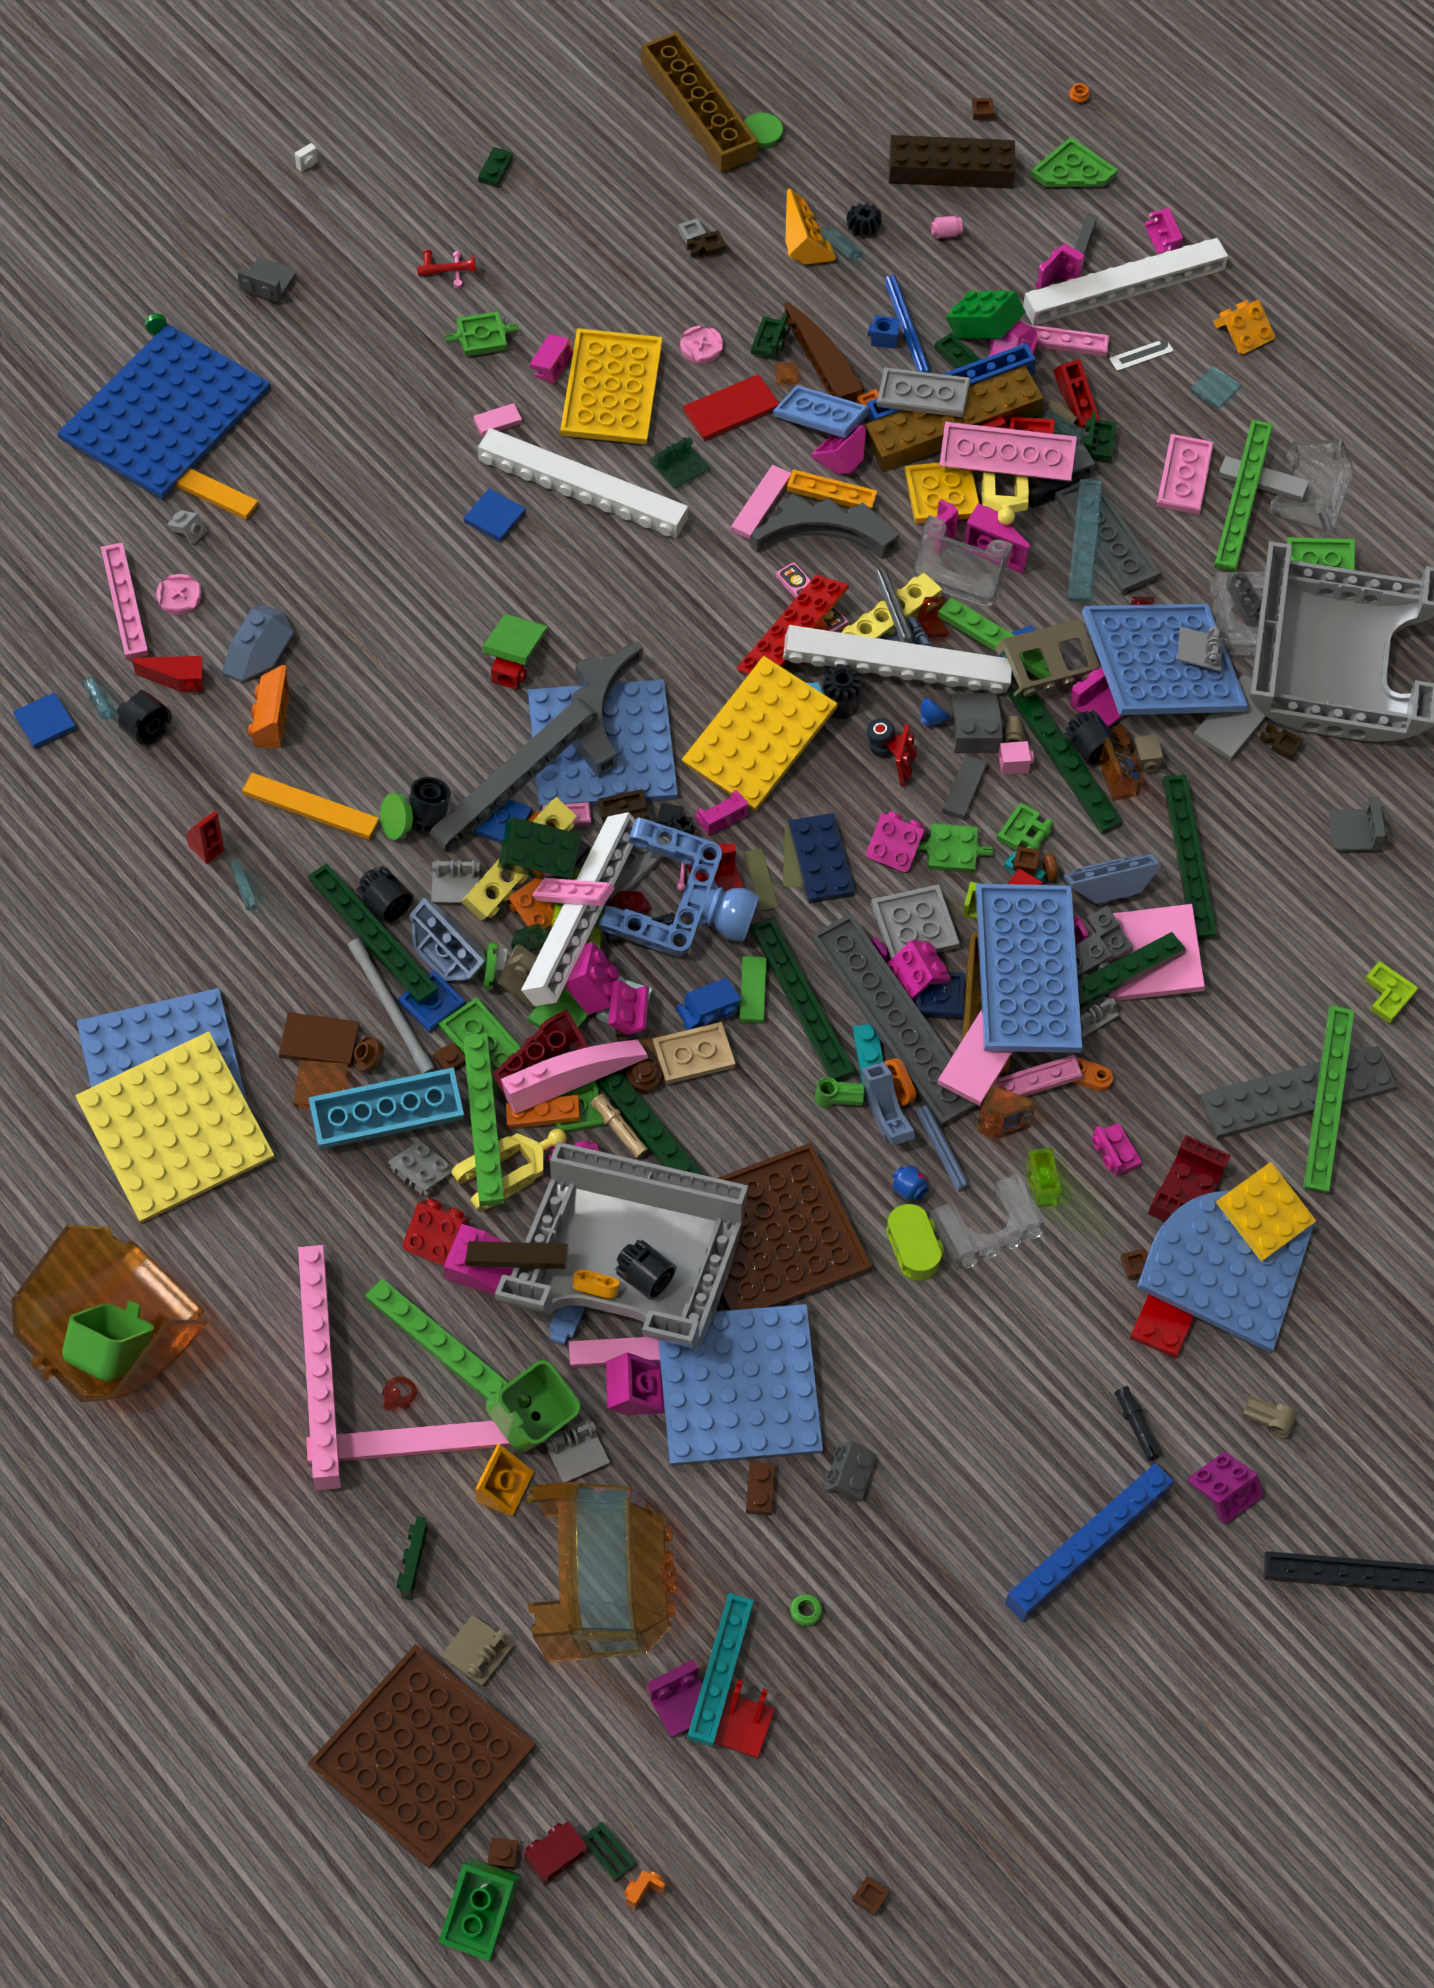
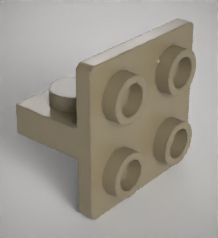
M518 944L514 947L497 982L528 1006L535 1008L536 1006L531 1003L521 989L537 957Z

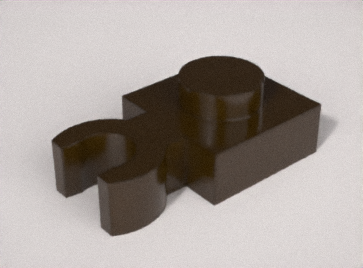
M718 230L700 235L699 241H688L687 250L693 249L691 250V258H696L703 252L707 257L725 252L726 244Z
M1267 724L1265 729L1271 735L1262 732L1259 738L1264 743H1272L1271 750L1289 760H1292L1303 743V739L1285 729L1281 733L1277 732L1276 727L1271 724Z

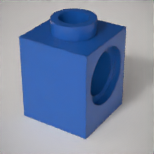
M875 315L874 323H869L868 328L871 346L896 349L900 318Z

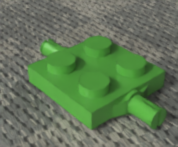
M499 311L456 318L457 333L445 334L446 344L459 341L463 347L465 357L507 350L506 334L518 332L517 323L504 325L500 319Z
M931 823L928 842L921 841L917 849L927 851L929 858L928 869L975 873L978 855L992 857L993 847L979 846L977 840L978 827Z

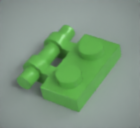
M1020 802L997 835V841L1014 850H1017V847L1020 845L1039 850L1041 848L1040 843L1049 836L1054 823L1050 819H1046L1044 823L1038 821L1040 812ZM1031 829L1036 832L1034 838L1027 836Z

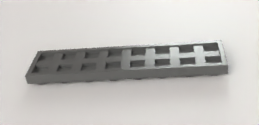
M1379 1046L1348 1054L1341 1105L1396 1090L1397 1085ZM1321 1061L1201 1093L1199 1100L1216 1140L1314 1113Z

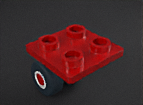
M877 718L871 721L867 727L870 749L878 757H887L892 754L896 756L900 786L905 787L907 779H911L912 776L911 762L917 756V747L914 746L915 735L911 733L910 725L905 724L902 735L895 734L894 725L890 720Z

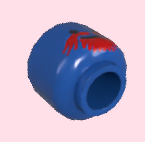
M915 1166L900 1167L893 1175L894 1181L892 1186L894 1191L907 1202H918L929 1191L927 1176Z

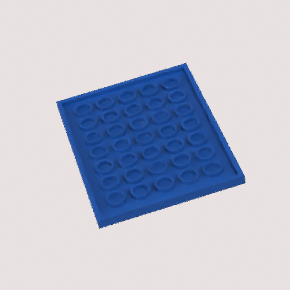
M169 324L164 326L57 432L58 438L160 499H163L177 485V482L190 468L192 469L271 389L269 381Z

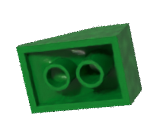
M472 1858L464 1862L438 1943L490 1961L513 1905L521 1876Z

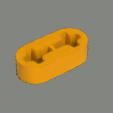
M589 1270L575 1271L572 1281V1287L575 1290L603 1298L616 1297L620 1284L619 1280L615 1277Z

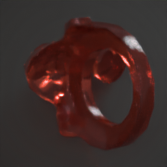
M398 1376L391 1378L382 1389V1395L384 1396L383 1408L387 1411H392L399 1407L402 1409L409 1408L410 1403L417 1396L415 1383L406 1377ZM397 1382L406 1383L410 1387L411 1393L408 1396L400 1397V1390L392 1386Z

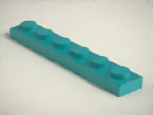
M732 1593L727 1595L686 1738L688 1740L710 1747L714 1744L754 1600Z

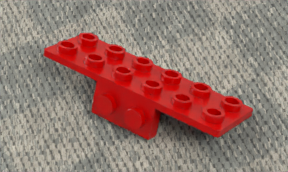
M815 575L737 667L738 672L749 675L763 656L783 667L788 661L783 659L785 635L789 625L830 631L824 621V617L849 589L848 584ZM801 662L798 664L805 666L807 663Z

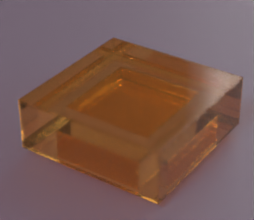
M797 362L775 363L776 385L798 384Z

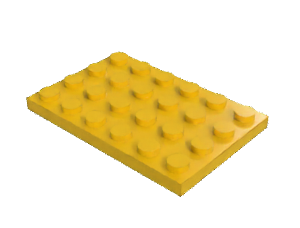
M577 328L560 436L647 445L662 348V337Z
M763 656L682 758V763L731 796L733 795L732 792L737 790L744 800L747 801L748 807L756 812L838 707L837 703Z

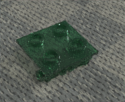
M683 437L681 441L676 444L672 443L671 447L667 446L665 450L655 453V456L649 459L652 465L674 489L710 469L691 447L693 440L690 437Z

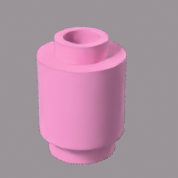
M936 217L934 222H931V233L936 236V239L957 237L963 232L961 217Z

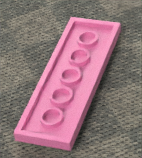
M945 422L940 467L1071 482L1077 437Z

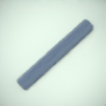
M928 1105L919 1107L917 1115L955 1189L960 1191L967 1188L968 1180Z

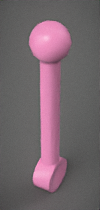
M459 251L453 253L455 263L459 262L461 258ZM460 270L456 271L455 288L462 287Z
M682 862L680 882L677 884L679 891H684L686 888L684 883L686 864Z

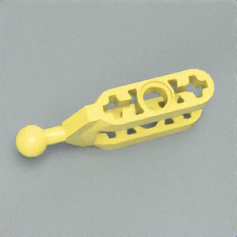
M983 472L982 505L998 511L999 522L1003 525H1010L1015 519L1014 512L1028 510V477L1015 475V496L995 495V473Z
M556 1128L551 1130L548 1138L540 1143L518 1133L498 1141L500 1163L510 1158L519 1150L529 1163L502 1178L504 1200L529 1186L538 1177L543 1175V1152L551 1147H556L557 1142L566 1143L567 1136L562 1129ZM475 1155L460 1162L453 1168L451 1173L459 1184L466 1183L476 1177ZM478 1192L471 1198V1202L478 1212H483L494 1206L480 1207Z

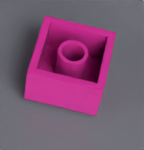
M590 942L584 945L564 987L583 1010L590 1015L610 1007V1000L613 995L612 982L618 980L619 973L617 968L605 957L604 952L594 942Z

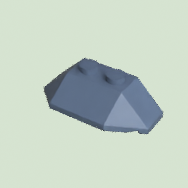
M267 605L252 608L230 643L222 675L244 683L249 678L259 676L273 669L294 635L285 613Z
M1153 854L1124 857L1075 869L1070 873L1064 874V879L1072 889L1095 904H1105L1110 902V900L1130 898L1132 895L1141 893L1160 869L1161 865Z
M423 898L409 915L410 922H412L414 950L446 982L472 979L487 962L483 948L453 916L429 899Z

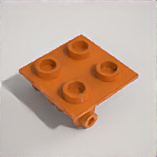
M537 877L508 896L511 902L509 908L512 912H518L533 936L552 924L555 903L536 901L532 896L543 880Z

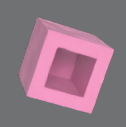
M1028 741L1000 743L998 758L1001 775L1029 773L1030 764L1034 763L1033 750H1029Z

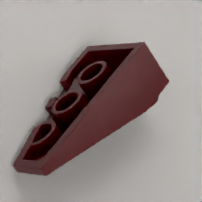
M566 1009L545 1020L540 1025V1029L532 1037L529 1036L524 1041L525 1044L516 1053L511 1054L493 1073V1076L505 1095L501 1082L502 1078L550 1058L589 1046Z

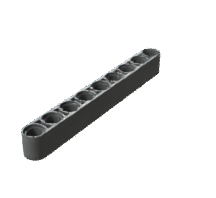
M581 698L573 701L441 819L430 831V837L445 852L454 850L476 828L481 826L589 729L597 720L598 714Z

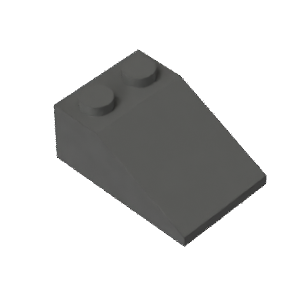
M951 693L954 753H999L1003 736L997 694Z

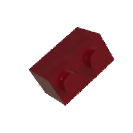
M569 1821L563 1825L561 1823L556 1824L548 1831L549 1835L541 1841L536 1839L526 1847L524 1860L543 1886L588 1854L587 1845Z

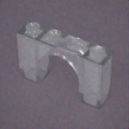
M1217 572L1215 580L1211 581L1210 586L1211 595H1215L1213 612L1217 613L1215 623L1222 630L1221 637L1223 638V644L1229 659L1255 658L1258 627L1243 625L1233 617L1231 609L1236 605L1226 587V581L1232 574L1244 573L1248 577L1260 602H1262L1265 572ZM1237 580V582L1234 583L1235 586L1239 587L1241 581ZM1246 590L1239 593V595L1247 593ZM1245 597L1243 603H1252V600L1249 597Z
M1018 1173L997 1181L993 1193L1008 1219L1006 1227L997 1233L980 1234L971 1230L963 1221L953 1202L930 1211L929 1218H932L934 1222L935 1234L941 1240L943 1248L956 1270L963 1267L965 1269L970 1268L978 1260L985 1257L990 1259L1005 1248H1015L1021 1241L1028 1238L1035 1239L1043 1233L1046 1220Z

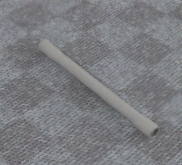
M356 938L350 941L348 944L350 951L362 967L406 1043L421 1074L436 1071L371 961L370 955L361 939Z

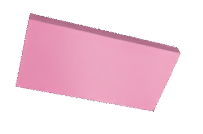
M1171 434L1157 507L1200 514L1214 442Z
M982 1010L937 1082L938 1085L979 1106L1014 1052L984 1051Z

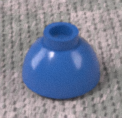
M928 697L923 699L920 708L922 717L919 720L930 728L932 725L942 724L950 718L949 713Z

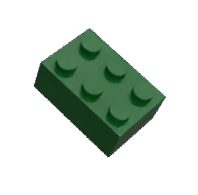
M971 290L964 295V298L958 304L952 307L950 313L945 318L956 338H1002L1026 311L1016 291Z

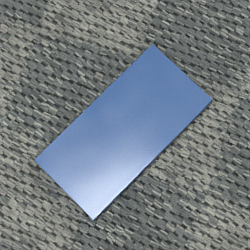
M798 385L773 410L774 417L843 438H847L870 413L868 406Z

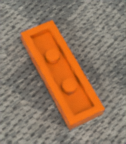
M579 1096L555 1097L517 1114L513 1112L509 1103H506L508 1129L581 1121Z

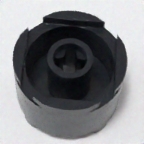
M144 690L138 691L136 695L131 697L126 703L119 705L117 709L119 728L141 745L146 744L148 746L159 741L166 733L164 728L167 722L170 724L172 720L170 709Z

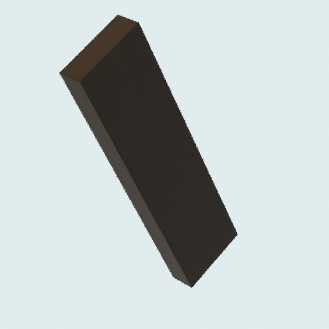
M468 1241L465 1264L471 1267L566 1269L569 1247L568 1244Z

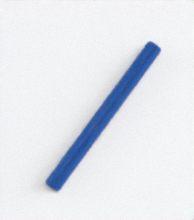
M888 275L885 277V284L897 317L900 318V325L918 372L930 373L927 359L897 277L895 275Z

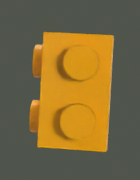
M1247 299L1237 304V309L1234 311L1229 308L1220 312V318L1213 321L1216 329L1223 325L1227 326L1239 354H1245L1275 338V334L1259 299L1251 303Z

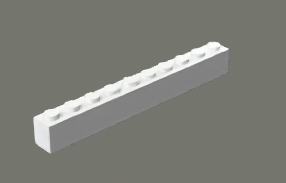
M1218 238L1204 240L1203 242L1187 245L1173 251H1166L1156 256H1149L1118 267H1111L1104 271L1090 273L1087 276L1025 293L1023 307L1032 325L1042 324L1223 271L1226 268L1228 255Z
M489 428L478 446V460L486 465H492L506 473L517 475L526 481L535 482L544 488H550L564 496L580 500L584 504L598 507L604 512L613 513L625 520L638 523L645 528H651L665 536L677 538L688 520L687 505Z
M789 625L785 635L783 659L789 660L792 663L804 662L811 663L817 667L831 666L835 669L837 664H840L841 668L844 669L846 665H849L850 670L857 669L859 673L870 672L877 673L883 677L897 676L904 680H923L929 684L943 683L949 687L963 686L968 687L970 690H989L995 694L1006 693L1011 684L1012 669L1007 658Z
M629 812L607 817L576 880L611 883L614 886L633 847V844L628 839L635 819ZM564 903L521 989L534 1006L557 1002L603 906Z

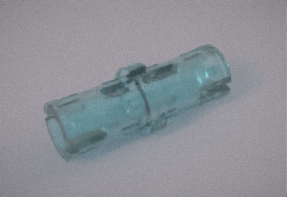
M95 677L86 678L82 684L89 694L90 703L96 707L102 719H104V716L105 719L112 717L114 709L108 702L107 693L100 688Z

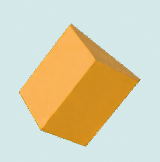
M497 1444L475 1489L476 1502L508 1516H513L534 1471L501 1444Z

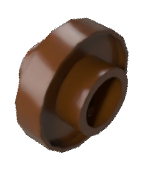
M367 1036L363 1038L354 1051L353 1062L355 1067L363 1072L374 1071L384 1058L383 1043L375 1037Z
M647 1058L628 1066L627 1080L636 1091L648 1093L659 1087L662 1081V1069L655 1060Z

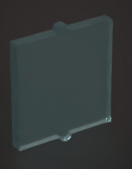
M1213 366L1191 387L1190 391L1202 398L1203 402H1208L1219 409L1241 388V384L1230 378L1229 374H1224Z

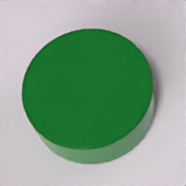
M159 313L151 314L145 320L146 330L153 335H156L164 326H168L165 316Z

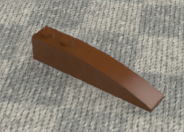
M790 302L785 303L784 313L788 314V322L791 323L790 329L828 394L857 403V396L864 393V386L860 380H857L853 366L847 363L842 353L820 327Z

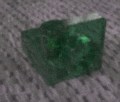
M540 923L516 930L510 946L513 951L514 947L520 944L528 951L533 952L542 949L548 935Z

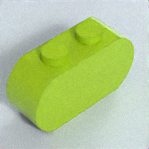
M913 1204L898 1206L889 1215L886 1233L902 1275L914 1281L927 1280L934 1276L939 1269L941 1256L944 1254L942 1242L940 1239L936 1240L934 1222L932 1218L927 1217L923 1208Z

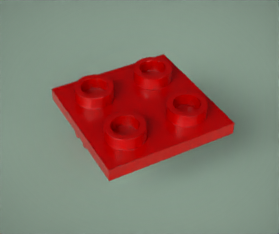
M737 1680L734 1692H728L714 1744L758 1759L775 1708L765 1705L768 1690L764 1688L758 1703L740 1697L743 1681Z

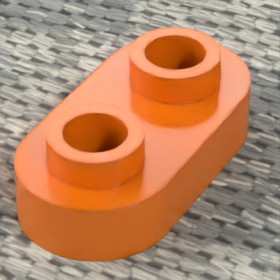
M897 1058L885 1061V1065L892 1073L898 1104L900 1106L911 1104L915 1100L916 1090L904 1063Z
M1076 1058L1079 1067L1082 1068L1083 1079L1073 1081V1083L1099 1092L1106 1091L1111 1087L1113 1074L1109 1068L1083 1058ZM1101 1074L1105 1078H1099L1097 1075Z

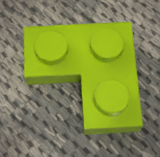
M1381 961L1375 965L1364 980L1382 993L1372 1005L1371 1011L1389 1024L1418 990L1417 986Z

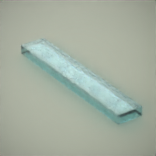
M1080 479L1068 601H1091L1103 487L1102 480Z

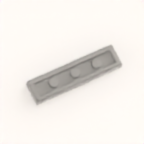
M1226 456L1218 477L1236 482L1241 460ZM1263 467L1258 489L1302 502L1309 481Z

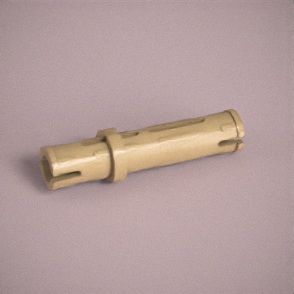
M603 1094L598 1095L592 1100L591 1105L603 1117V1122L615 1131L636 1159L642 1157L649 1149L620 1116L621 1112L615 1109Z

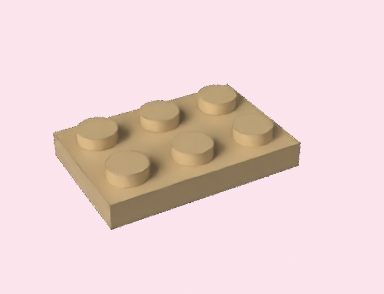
M722 1022L652 1039L665 1085L735 1068V1061Z

